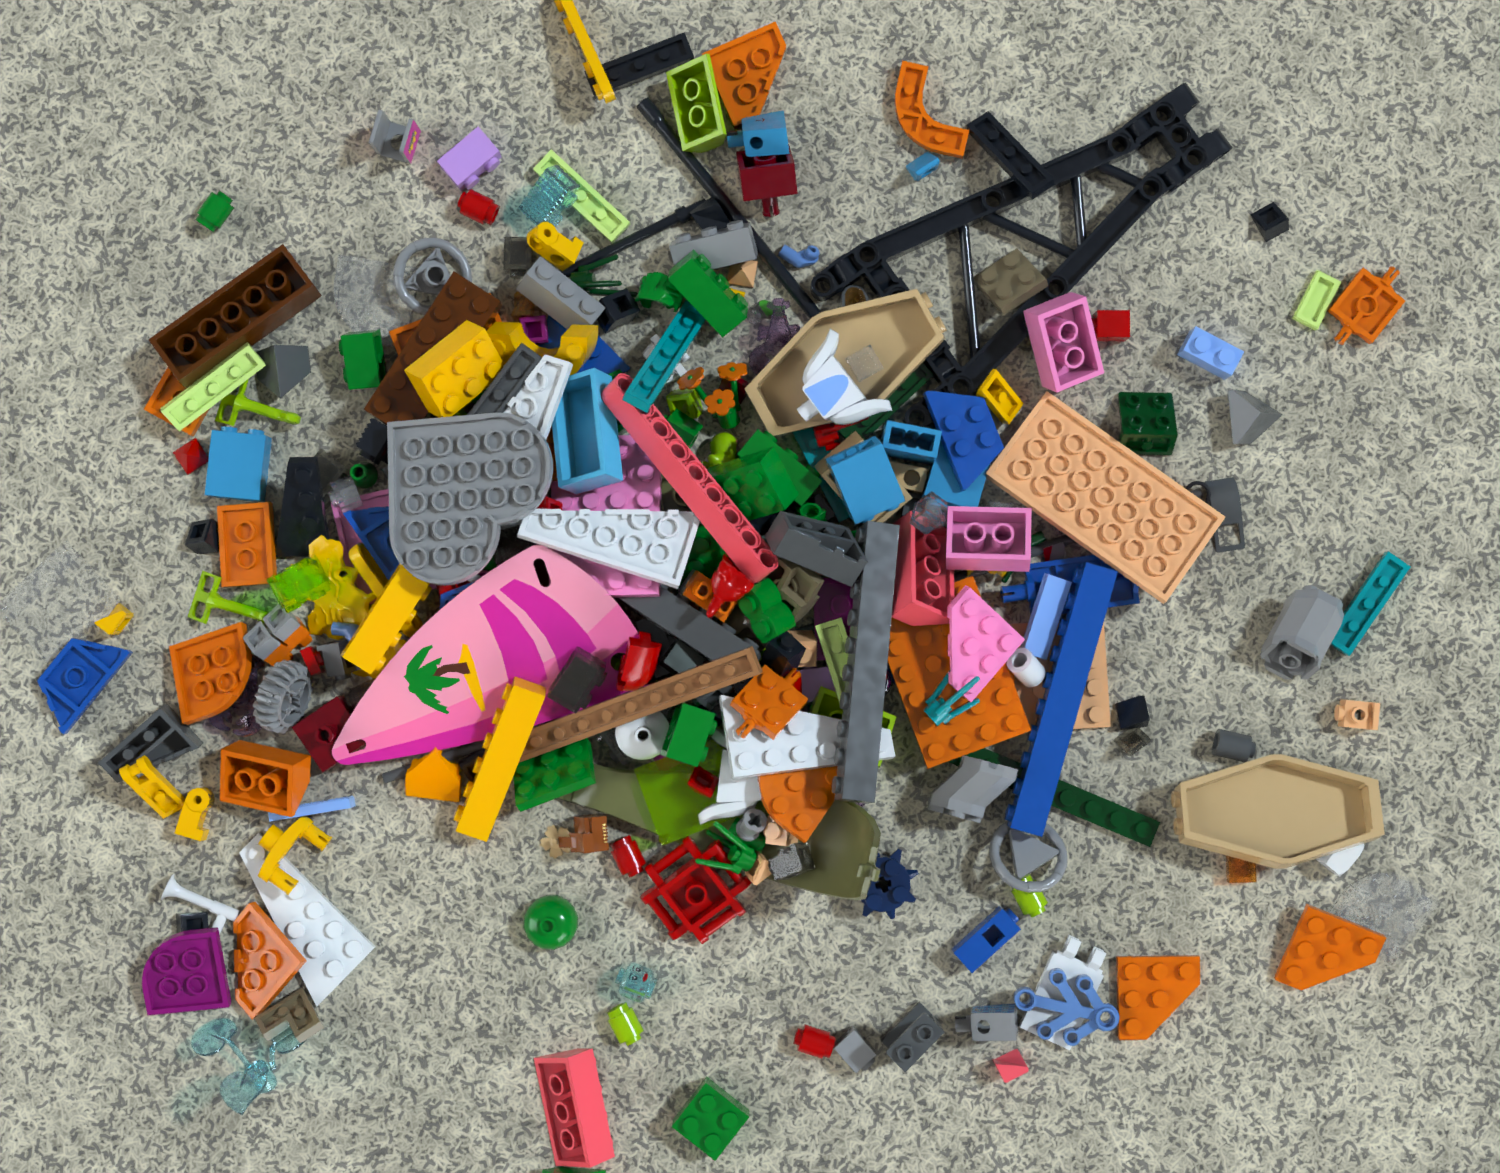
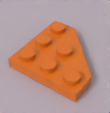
M776 21L702 53V55L710 54L717 91L734 129L742 126L741 119L761 115L783 59L786 44Z
M256 902L249 903L233 922V933H237V949L234 950V972H238V988H235V1000L252 1020L265 1011L307 961Z
M1306 904L1274 978L1276 981L1302 991L1375 963L1386 937L1381 933Z
M1116 956L1117 1011L1119 1013L1118 1039L1147 1040L1200 985V956Z

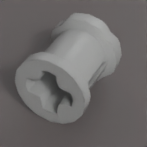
M749 809L736 825L737 835L744 841L751 842L755 840L766 827V815L761 810Z

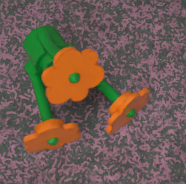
M730 362L717 368L719 377L731 381V390L722 391L716 389L713 395L709 396L699 386L704 378V369L702 367H698L695 370L691 369L677 381L679 389H695L708 407V412L712 414L713 418L718 419L723 429H731L739 424L740 417L738 411L741 410V406L738 400L737 380L741 376L747 375L746 364Z

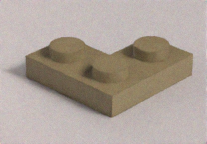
M303 987L255 1017L257 1025L267 1041L291 1027L299 1043L304 1042L324 1029Z

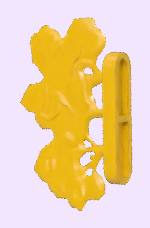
M320 535L309 544L310 565L299 563L289 566V575L286 576L287 586L298 598L315 603L314 609L307 616L310 634L322 635L324 633L328 638L341 639L343 636L331 634L332 623L342 622L360 625L369 612V603L378 598L389 581L363 543H357L348 552L349 559L354 568L345 565L341 542L333 539L327 540L323 535ZM341 571L348 573L344 577L339 576ZM358 574L362 576L372 590L370 594L364 593L363 590L355 586L354 582ZM416 614L410 624L404 623L400 630L404 635L411 638L423 626V623ZM400 639L394 648L389 646L383 655L387 659L378 672L374 670L370 675L360 669L352 673L361 677L370 676L376 679L407 641Z

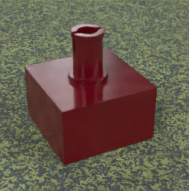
M789 144V154L747 157L745 150L736 151L743 201L762 199V213L765 217H771L770 206L772 207L773 216L780 214L778 197L798 194L795 164Z
M336 696L292 727L322 773L330 771L340 764L333 758L332 748L354 711L344 696ZM359 739L347 743L346 746L349 754L366 746V742Z

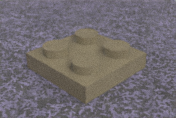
M1017 248L974 276V283L1003 316L1048 286L1047 279Z

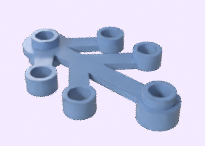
M1054 968L1050 971L1049 980L1054 986H1057L1066 1002L1035 995L1034 991L1029 987H1020L1014 993V1002L1022 1011H1030L1034 1007L1063 1013L1049 1022L1042 1021L1038 1023L1036 1027L1037 1034L1044 1040L1050 1039L1054 1032L1079 1017L1090 1020L1077 1029L1070 1027L1063 1032V1038L1069 1046H1076L1082 1038L1097 1029L1110 1031L1119 1023L1117 1009L1113 1005L1101 1001L1093 988L1092 979L1085 974L1079 975L1075 983L1078 990L1086 994L1093 1008L1080 1004L1066 981L1064 971L1060 968ZM1061 973L1062 979L1058 982L1054 981L1053 975ZM1083 979L1089 980V985L1086 988L1080 987V982ZM1023 993L1029 994V999L1026 1002H1022L1019 999ZM1104 1012L1110 1014L1109 1019L1106 1021L1100 1019L1101 1014ZM1044 1026L1050 1028L1049 1033L1046 1035L1040 1033L1041 1028ZM1069 1033L1077 1034L1076 1039L1073 1041L1067 1040V1036Z

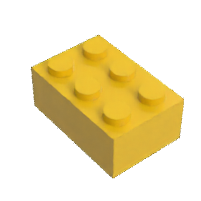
M466 320L404 371L428 412L440 418L453 416L488 388L504 367V363L485 328Z

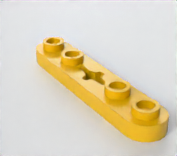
M554 0L559 13L565 12L566 18L563 19L568 34L574 33L584 54L586 62L583 63L588 78L594 77L597 83L593 85L598 100L604 99L606 104L616 100L611 84L573 1Z

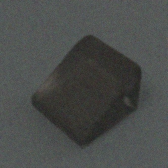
M1133 728L1121 733L1114 739V742L1124 755L1132 756L1147 745L1151 739L1140 728Z

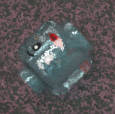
M631 962L626 969L620 968L615 983L619 984L618 992L621 996L641 1003L645 998L650 999L657 978H654V971L651 968Z

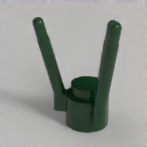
M615 254L588 265L578 266V272H572L570 280L589 295H610L621 291L596 288L621 286L622 282L620 280L596 281L595 274L589 273L590 270L617 260L619 256ZM629 291L632 297H636L638 295L637 292Z

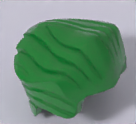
M653 272L641 278L635 301H640L644 308H650L651 302L656 301L666 306L667 309L674 308L673 312H677L684 296L667 279V275Z

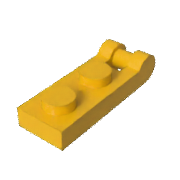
M146 755L138 758L135 764L131 766L127 764L119 769L122 779L163 819L182 809L185 797L152 765ZM141 772L144 774L140 777L137 776Z

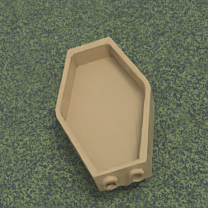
M913 289L824 311L812 317L745 387L746 393L768 432L773 436H779L834 423L831 420L826 421L820 413H817L806 422L797 411L798 407L809 400L802 390L804 386L802 380L804 369L825 340L830 329L839 334V342L834 357L839 361L866 399L887 400L946 339L943 332L947 331L941 318L939 316L934 318L929 308L933 307V304L927 293L920 294L918 289Z
M1271 754L1181 782L1171 793V804L1173 808H1176L1177 818H1174L1173 829L1174 834L1178 835L1179 843L1274 869L1289 868L1377 840L1385 835L1379 782L1377 779L1283 754Z

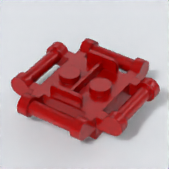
M688 835L677 848L655 864L650 863L645 867V871L655 883V886L646 890L640 896V899L645 905L648 904L669 930L667 934L672 940L678 939L689 931L696 936L701 944H704L709 940L711 934L737 915L741 917L747 912L735 896L749 887L751 881L746 875L743 876L741 872L736 874L730 870H725L735 882L731 887H728L714 867L695 862L697 858L709 860L715 856L719 862L731 864V861L728 860V855L723 850L724 845L718 839L701 852L694 840ZM690 852L694 858L663 879L660 873ZM658 896H663L682 921L681 923L677 924L658 900ZM728 905L731 906L729 909H727L726 911H724L722 914H720L718 917H716L715 919H713V920H712L711 922H709L707 925H705L704 927H701V925H702L703 923H705L707 920H709L710 918H712L714 915H716V914H717L718 912H720L722 909H724V908L727 907Z

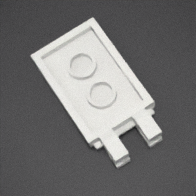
M1068 935L1062 951H1052L1034 991L1035 995L1066 1002L1057 986H1054L1049 980L1050 971L1054 968H1060L1064 971L1066 981L1080 1004L1090 1007L1091 1003L1086 994L1078 990L1075 981L1079 975H1088L1092 979L1093 988L1097 992L1104 976L1102 974L1103 970L1099 968L1104 961L1106 953L1104 950L1093 946L1086 963L1074 958L1081 941ZM1061 973L1053 975V980L1056 982L1062 979ZM1083 979L1080 982V987L1086 988L1089 985V980ZM1034 1007L1030 1011H1025L1019 1027L1038 1036L1036 1031L1038 1023L1042 1021L1049 1022L1063 1013ZM1079 1017L1054 1032L1048 1041L1070 1050L1072 1046L1066 1044L1063 1032L1070 1027L1077 1029L1082 1025L1084 1018ZM1044 1026L1041 1028L1040 1033L1046 1035L1049 1033L1050 1028ZM1069 1033L1067 1040H1075L1077 1034Z

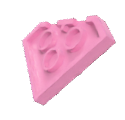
M965 585L947 606V617L950 619V634H948L950 672H948V683L959 691L974 677L978 676L980 680L963 695L965 699L972 702L1025 639L979 595Z

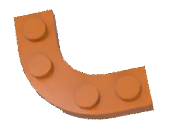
M902 60L894 104L897 119L903 131L913 142L928 151L963 159L969 130L944 125L933 120L926 113L923 105V89L929 66Z

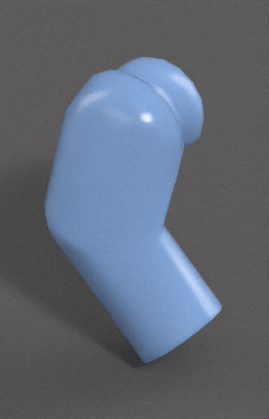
M785 244L778 256L796 268H803L814 265L819 259L820 252L813 245L808 246L805 250L796 252Z
M333 622L331 634L345 636L349 642L359 625Z

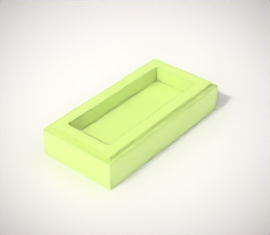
M1316 270L1292 319L1315 331L1318 330L1341 281Z

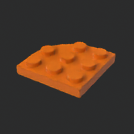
M239 622L169 646L182 724L190 725L222 713L243 692L252 666L251 650L243 640V637L248 633L245 623Z
M838 766L758 776L761 801L766 811L777 824L803 843H806L835 801V793H832V781L834 776H837Z

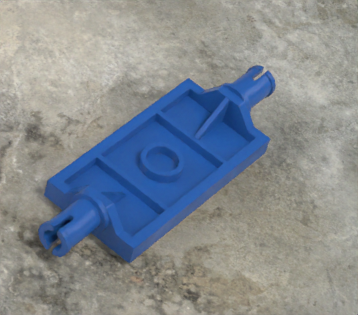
M1095 555L1031 563L1029 572H1024V584L1000 587L1001 594L1012 593V595L1001 596L1002 603L1027 600L1031 616L1044 573L1072 582L1076 567H1081V563L1084 562L1112 570L1115 569ZM1118 572L1108 608L1139 604V586ZM1071 583L1068 594H1073L1076 583ZM1065 605L1062 614H1066L1068 612V609H1065Z

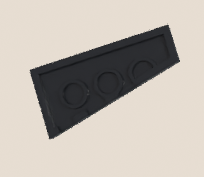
M290 457L287 464L276 557H309V544L316 538L323 535L329 540L318 457Z

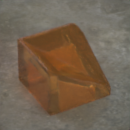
M519 291L515 292L514 310L511 313L513 320L534 316V303Z

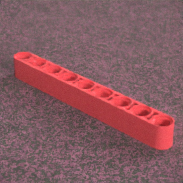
M624 373L618 374L601 392V398L605 405L739 570L754 583L763 580L778 567L779 561L777 556L772 553L768 544L653 404L648 413L622 400L634 379Z

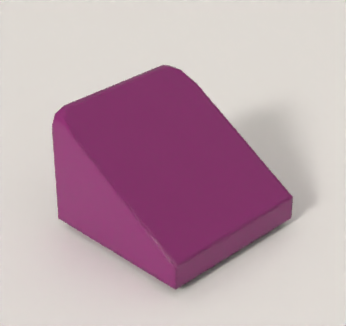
M546 315L519 318V323L522 324L524 333L530 341L536 345L549 343Z

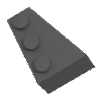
M780 511L765 535L772 553L776 556L851 587L868 562L849 527Z
M166 703L101 759L98 764L118 783L123 781L119 769L127 764L130 766L135 764L136 760L144 755L149 758L153 766H157L189 751L198 749L203 742L188 725L182 724L181 718Z

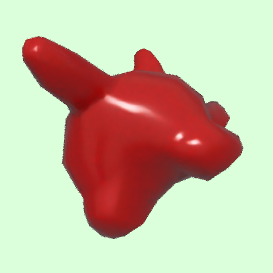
M723 554L722 561L711 578L714 596L706 613L708 618L713 617L724 602L740 600L751 591L755 584L739 570L727 554Z

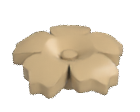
M555 825L547 827L545 835L549 838H542L540 846L544 847L545 851L550 850V857L556 859L563 855V851L570 853V848H559L558 841L560 836L570 837L569 833L571 832L569 828L560 827L557 830Z

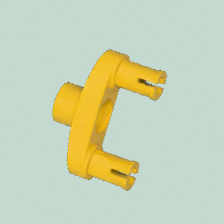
M307 816L299 818L285 832L273 824L258 843L269 851L258 877L266 883L270 881L289 895L299 881L279 868V863L298 838H305L322 852L333 837L313 825L314 821Z

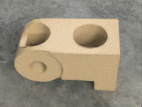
M889 461L896 479L906 491L923 494L928 475L927 468Z

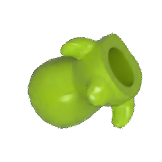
M722 432L716 434L711 439V454L707 457L708 462L703 461L706 469L736 459L737 440L732 434Z

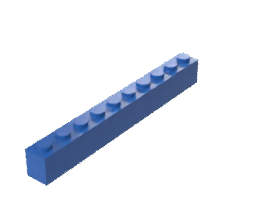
M1088 562L1081 563V567L1077 566L1074 571L1072 582L1076 584L1073 594L1069 593L1066 599L1065 609H1068L1066 619H1062L1058 627L1057 635L1061 636L1058 646L1054 645L1050 655V661L1053 662L1051 672H1046L1042 688H1046L1043 699L1039 698L1037 701L1035 714L1038 715L1036 725L1030 726L1031 731L1028 732L1027 740L1031 741L1028 752L1024 751L1020 760V767L1023 768L1020 778L1016 777L1012 793L1016 794L1013 805L1008 804L1005 813V820H1008L1007 826L1040 837L1043 836L1118 571Z

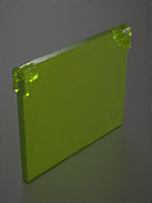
M711 739L706 741L705 746L709 747L704 763L699 762L698 766L719 778L724 747ZM668 757L634 768L662 846L714 826L713 823L715 821L723 823L738 817L710 820L700 825L698 814L704 808L719 803L716 802L718 784L711 798L695 793L687 785L695 766Z

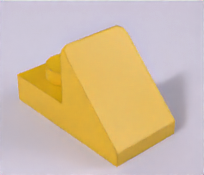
M997 369L991 370L976 394L978 397H984L987 406L1003 424L1009 425L1024 404Z

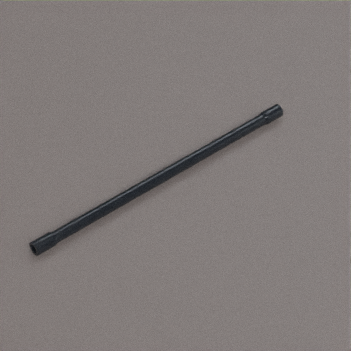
M649 97L643 99L637 105V109L649 124L658 131L710 197L719 203L727 218L731 222L743 220V224L748 223L746 218L694 154L682 151L680 137L668 124L664 115ZM752 227L758 256L809 319L821 313L816 304Z

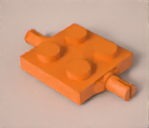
M1390 266L1382 278L1374 276L1364 267L1361 268L1327 310L1343 326L1334 337L1335 341L1339 340L1338 344L1343 345L1351 334L1358 335L1368 344L1373 343L1406 300L1395 293L1390 285L1397 275L1400 274L1398 270L1394 271L1395 267Z
M767 665L762 667L763 672L754 676L731 701L730 706L739 712L745 720L736 729L738 736L741 734V738H746L753 728L764 732L772 740L781 733L808 701V698L793 686L801 677L800 671L795 674L797 669L792 668L783 678Z

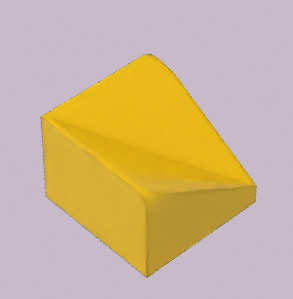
M118 603L108 617L94 623L109 635H119L132 619L134 613L121 603Z

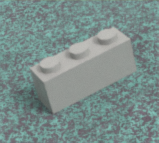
M743 220L730 222L727 224V228L717 230L716 226L702 229L701 234L691 236L690 233L677 235L674 237L675 240L669 245L674 266L693 249L699 255L703 254L711 263L712 269L754 260L758 255L751 223L743 224Z
M541 256L527 271L516 288L517 291L566 329L572 324L593 325L606 308Z

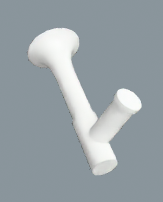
M175 874L169 879L161 897V900L165 897L181 898L217 914L212 928L218 927L219 934L226 920L229 919L234 922L240 910L221 902L213 901L185 889L176 882Z

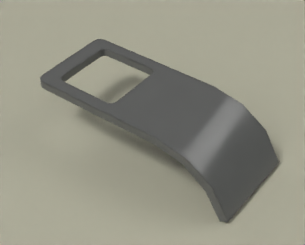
M1234 477L1205 481L1204 483L1208 485L1211 491L1210 506L1225 516L1220 526L1238 523L1240 544L1223 547L1219 546L1218 529L1214 533L1216 552L1244 549L1245 540L1241 501Z

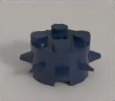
M897 849L890 856L878 853L876 867L881 869L879 877L883 876L885 880H889V884H886L887 887L885 889H881L880 886H875L877 882L871 881L866 899L861 900L864 903L863 916L867 917L871 912L878 911L886 912L890 919H894L896 908L900 907L904 902H915L916 898L910 892V880L919 873L918 870L905 869L903 864L900 863L902 850Z

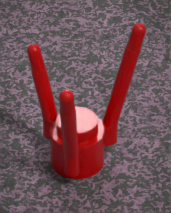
M869 417L847 425L830 423L813 427L818 448L825 446L826 451L833 450L840 444L834 443V440L839 439L838 430L865 421Z

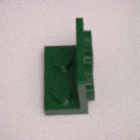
M1119 392L1118 404L1121 432L1118 441L1137 455H1172L1178 436L1173 395L1171 393Z

